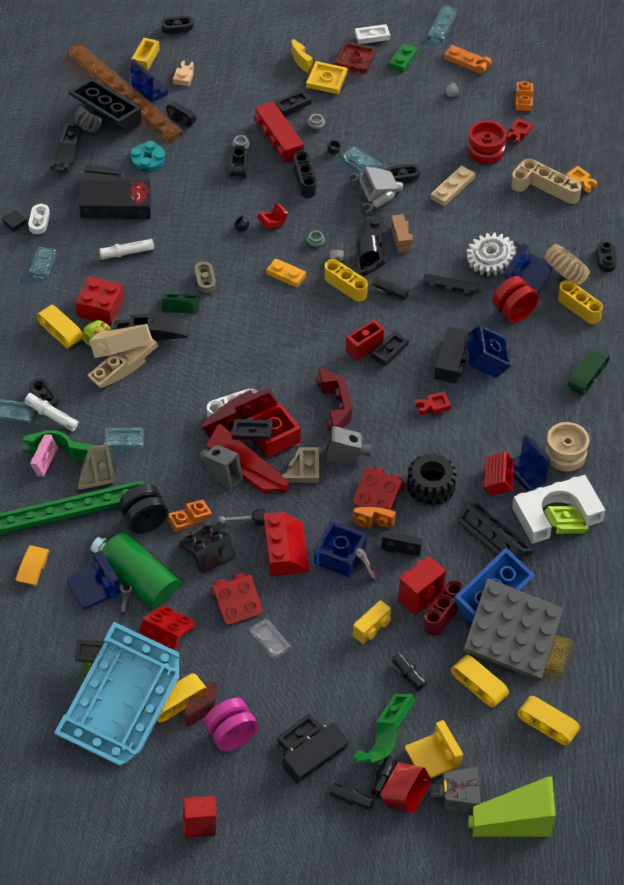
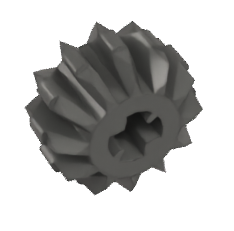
M80 106L75 111L73 117L76 125L89 132H96L103 120L99 113L86 106Z

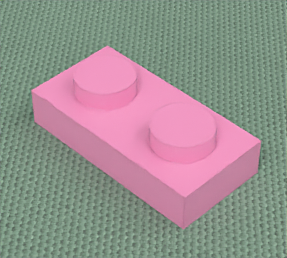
M44 434L30 464L37 476H45L58 447L52 435Z

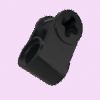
M236 145L231 149L229 177L233 175L247 177V151L242 145Z

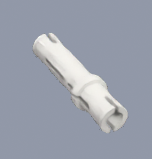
M152 239L121 245L115 244V246L99 248L101 260L112 257L121 258V256L154 250V244Z
M29 393L25 398L24 403L37 410L40 415L44 414L72 432L77 428L79 421L54 408L48 401H43L32 393Z

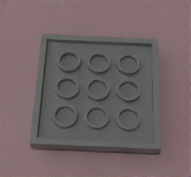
M487 578L463 651L540 681L563 607Z

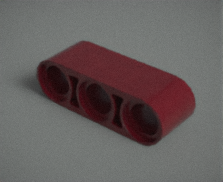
M456 580L448 582L425 612V631L429 635L440 634L457 612L458 607L454 597L463 589L461 582Z

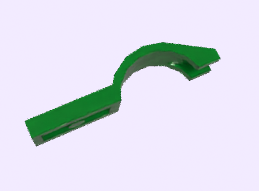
M46 430L24 436L23 442L28 443L24 451L35 453L44 434L52 435L56 445L67 450L70 454V459L85 461L88 447L98 446L73 442L66 434L57 430Z
M394 694L376 722L377 738L375 745L367 753L357 750L353 756L355 762L367 761L373 763L386 758L392 752L396 744L397 728L415 702L413 694Z

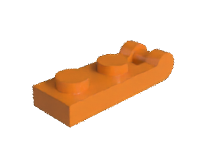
M451 45L444 53L445 60L479 74H483L487 67L492 64V60L489 57L483 58L454 45Z

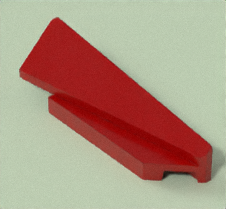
M221 424L216 427L206 445L208 450L212 449L215 445H219L238 453L243 479L261 493L270 494L273 490H282L284 493L289 491V482L240 440H233L232 433Z

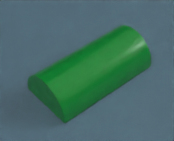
M120 533L111 538L100 553L99 562L127 588L130 589V586H132V592L152 610L182 588L181 581L127 533Z

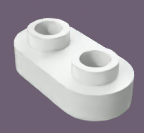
M37 204L32 208L28 222L31 233L41 234L46 231L50 217L47 205Z

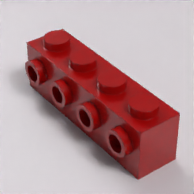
M274 101L255 107V123L259 124L263 135L268 137L270 145L275 147L278 156L285 163L294 160L296 152L304 151L303 142Z

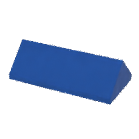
M505 548L454 597L462 620L472 623L487 578L520 591L535 575L513 553Z

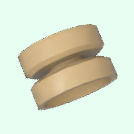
M562 422L554 425L548 431L544 455L551 467L565 472L575 471L582 467L586 461L590 440L586 430L576 423Z

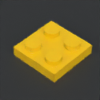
M316 61L306 82V88L339 94L348 68Z

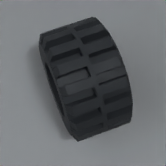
M427 453L423 457L421 455L418 456L417 460L414 459L408 468L407 490L412 498H416L415 501L418 503L421 501L423 505L431 504V506H435L436 503L441 505L443 501L447 502L450 500L455 491L457 476L455 465L451 464L450 459H444L445 456H437L436 453H432V455ZM425 478H436L438 481H428Z

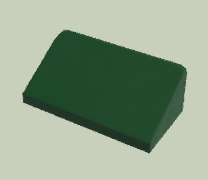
M165 293L162 298V311L198 313L200 296Z

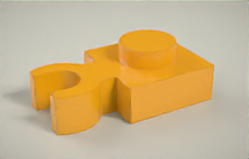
M579 166L566 174V176L578 181L588 193L591 192V186L597 188V181L590 179V174Z

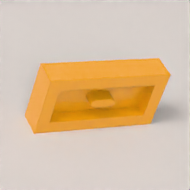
M275 258L266 269V275L298 288L306 277V271Z

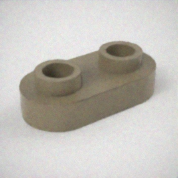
M205 261L197 263L195 265V277L198 289L204 293L212 292L216 288L212 265Z

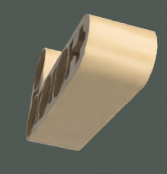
M533 159L523 160L512 173L511 188L514 191H524L531 184L570 204H575L580 200L582 187L578 181Z

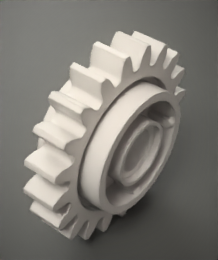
M486 233L485 238L480 235V240L473 239L474 244H469L467 261L470 268L474 267V272L480 270V275L487 272V276H490L491 272H493L497 276V271L503 274L504 268L510 270V265H514L516 247L513 241L509 242V237L503 239V234L496 237V233H493L490 237Z

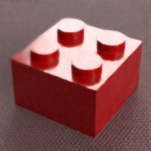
M89 276L76 300L77 317L92 321L100 320L108 325H112L124 300L123 285Z
M281 403L248 418V420H272L271 441L254 440L268 458L301 442L300 426Z
M430 556L418 561L414 568L409 572L405 571L401 575L398 601L416 616L430 605L444 588L446 570Z

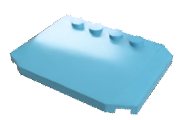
M113 622L99 654L54 734L122 767L142 751L179 679V652Z

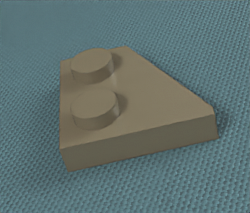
M108 444L88 447L77 485L78 490L115 483Z
M299 447L295 458L291 460L289 468L282 476L289 483H319L318 447Z

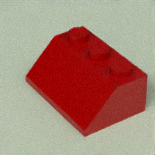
M284 512L264 514V535L270 576L310 573L303 522Z

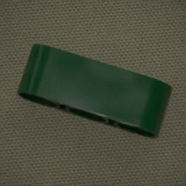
M592 348L571 375L568 387L586 394L606 368L610 356Z

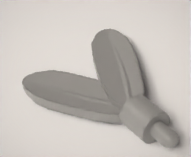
M358 548L356 555L365 563L371 577L376 580L375 572L367 554L363 549Z

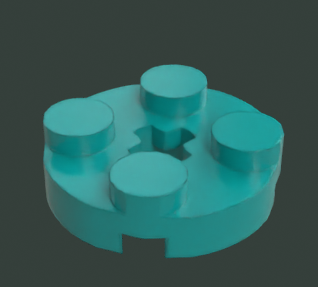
M147 141L131 150V163L137 170L147 169L148 172H153L164 165L165 151L162 147L156 145L154 141Z

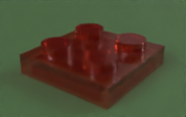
M345 41L335 65L367 74L375 57L376 48Z

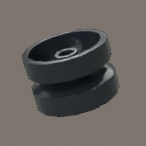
M151 484L133 487L121 497L118 503L119 510L125 518L129 529L137 534L155 530L167 520L169 515V509L162 500L159 490Z

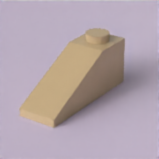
M147 324L99 332L89 340L95 358L113 355L153 342Z

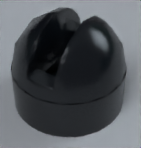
M330 140L327 145V151L330 154L336 155L340 152L342 145L337 140Z
M243 215L234 223V227L240 231L247 230L249 226V221Z

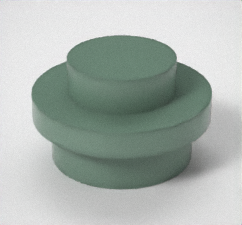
M312 231L307 237V242L310 246L320 247L324 244L325 237L320 231Z

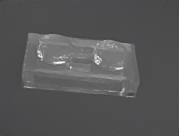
M267 618L250 628V633L273 660L291 651L290 644Z

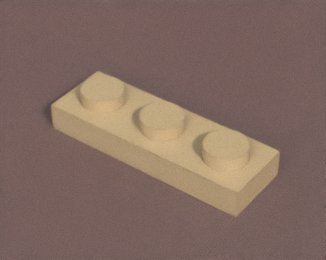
M461 165L431 193L430 199L445 206L475 178V173Z

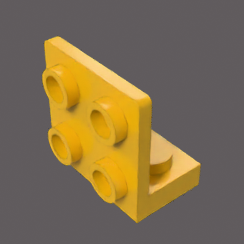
M444 720L436 723L433 735L405 746V751L413 765L426 768L431 779L462 766L463 753Z

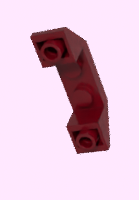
M323 367L319 368V376H316L317 387H321L322 394L335 393V398L339 399L338 410L330 411V419H327L328 430H331L332 426L345 428L352 420V405L345 379Z

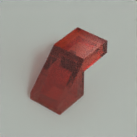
M209 681L205 699L188 698L185 713L186 726H191L201 720L215 707L218 693L217 682Z

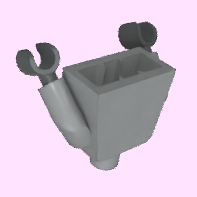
M366 166L363 172H360V175L353 173L349 177L351 187H358L361 183L368 201L373 202L372 204H363L362 212H365V216H372V209L375 207L379 208L393 200L395 194L403 190V183L396 182L390 171L381 170L376 167Z

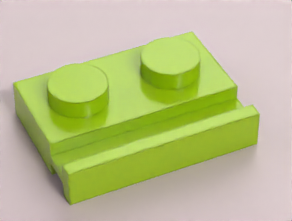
M548 506L544 511L552 526L557 528V534H584L589 529L588 526H584L583 523L585 521L576 506Z

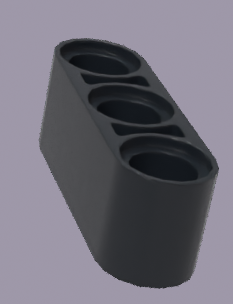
M298 151L294 154V172L300 193L305 198H312L316 195V176L309 154L305 151Z

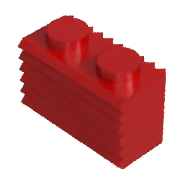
M375 319L346 336V352L355 360L361 359V357H364L370 351L372 352L384 341L385 328Z
M507 451L486 456V464L483 465L485 479L482 480V486L491 496L513 491V469L515 462Z

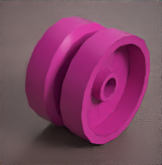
M241 698L228 699L218 704L204 719L205 728L213 736V741L221 751H231L243 746L254 737L259 729L257 720L249 713L248 706Z

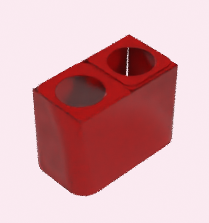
M398 762L380 796L387 808L414 813L431 784L430 781L426 780H431L424 767Z
M215 796L184 798V838L215 836L217 820Z

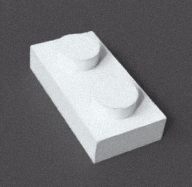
M387 24L355 29L358 44L390 40Z

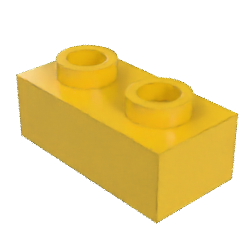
M143 38L132 57V67L148 71L160 50L159 41Z
M380 600L353 624L352 636L362 644L368 639H373L381 627H386L389 624L391 608Z

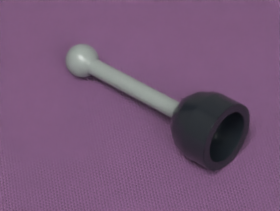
M257 509L251 516L230 518L220 516L218 522L224 524L229 521L252 520L255 524L263 525L265 510Z

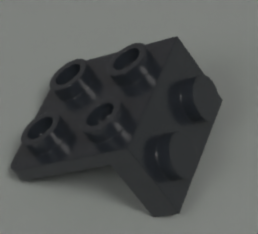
M206 525L200 531L185 536L179 542L182 548L193 554L201 573H205L236 556L230 536L213 525Z

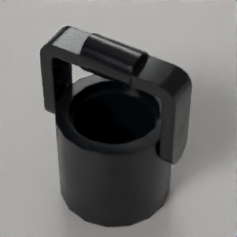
M365 235L357 240L359 273L366 276L386 263L384 250L380 247L379 240L374 235Z

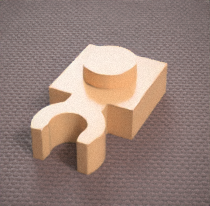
M185 61L181 62V68L176 69L173 77V84L190 86L193 78V62L189 66H185Z

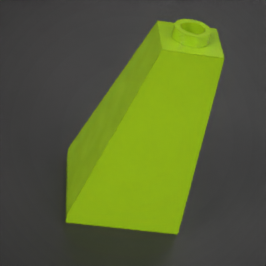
M545 777L474 806L472 815H468V828H472L473 837H551L556 816L552 777Z

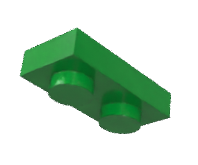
M403 43L389 62V68L404 73L417 55L418 48Z

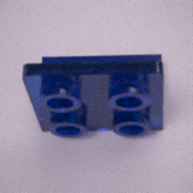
M135 59L131 60V84L134 89H137L151 103L168 95V90L156 78L147 72Z
M522 243L505 269L504 277L507 280L514 276H520L530 287L539 293L553 268L547 261L529 253L528 246Z
M526 434L523 436L521 454L513 458L515 462L513 477L527 492H530L547 482L550 457L540 449L534 439H531Z
M102 551L94 554L95 562L93 567L67 577V582L83 609H87L120 594L119 579Z

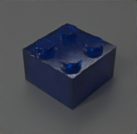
M480 324L465 336L470 366L495 378L511 367L507 337Z
M330 521L314 550V564L351 578L360 561L356 555V550L359 548L365 552L367 548V534Z

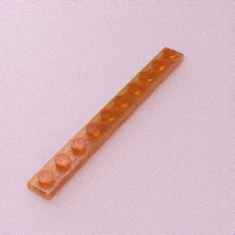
M79 43L67 50L68 55L97 81L142 108L141 119L169 143L183 136L181 128L83 44Z

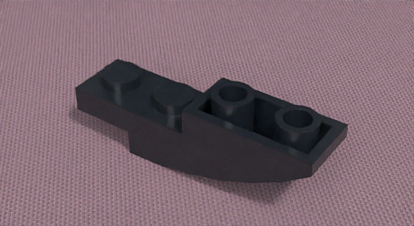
M137 314L130 315L128 320L114 321L113 330L147 324L151 337L155 341L188 338L189 321L180 318Z

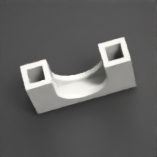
M585 475L573 477L563 482H556L543 488L539 487L533 491L514 496L512 508L532 544L550 538L552 526L542 510L543 507L550 503L562 502L570 506H576L585 521L583 523L584 526L603 522L605 509Z

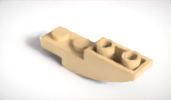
M152 339V343L129 349L119 354H113L87 376L99 388L113 384L142 366L146 362L145 357L156 349L158 344Z

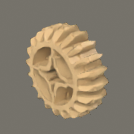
M554 244L547 250L544 256L552 268L577 285H581L590 274L589 269L582 261L560 245Z

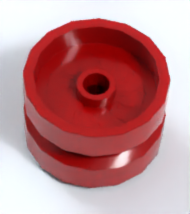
M489 120L480 121L472 125L468 136V155L478 163L492 164L498 162L505 152L507 134L504 127L497 122Z
M520 276L511 277L503 282L492 298L493 306L511 323L524 320L533 312L539 302L538 293Z

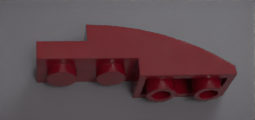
M269 387L254 394L249 390L220 407L206 419L201 427L209 438H211L219 424L228 431L233 430L234 419H246L278 405L277 399Z

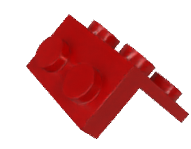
M366 467L353 498V503L360 507H376L391 510L398 491H403L406 484L401 481L402 477L392 473L388 476L383 474L384 470Z
M244 573L232 576V581L226 582L225 579L213 582L214 587L209 588L211 596H216L223 621L227 625L263 612L251 574L244 576Z
M162 606L143 618L139 634L177 651L181 636L192 630L196 622L186 615L175 612L170 607Z

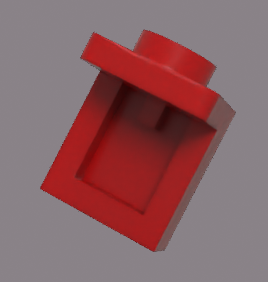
M277 203L271 212H259L257 219L267 229L280 228L283 226L288 212Z

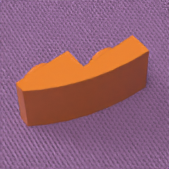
M526 81L517 82L515 110L532 111L533 83Z
M202 499L187 503L183 510L169 513L167 521L173 531L177 533L201 523L209 518L212 512Z
M376 507L354 508L353 523L370 529L373 523L392 529L395 524L396 512Z

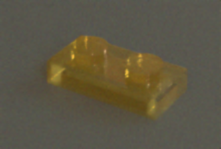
M555 635L544 672L563 677L573 645V639Z

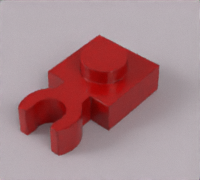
M518 118L510 128L507 142L515 139V145H518L520 138L525 139L531 132L533 124Z
M445 392L428 395L426 401L421 399L415 402L416 408L423 407L419 409V415H425L428 411H431L432 414L451 410V404Z

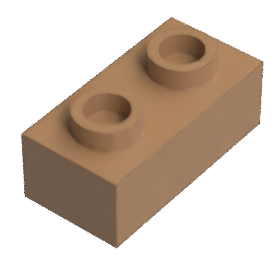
M404 214L391 216V231L397 252H410L413 236L409 234V222L405 221Z

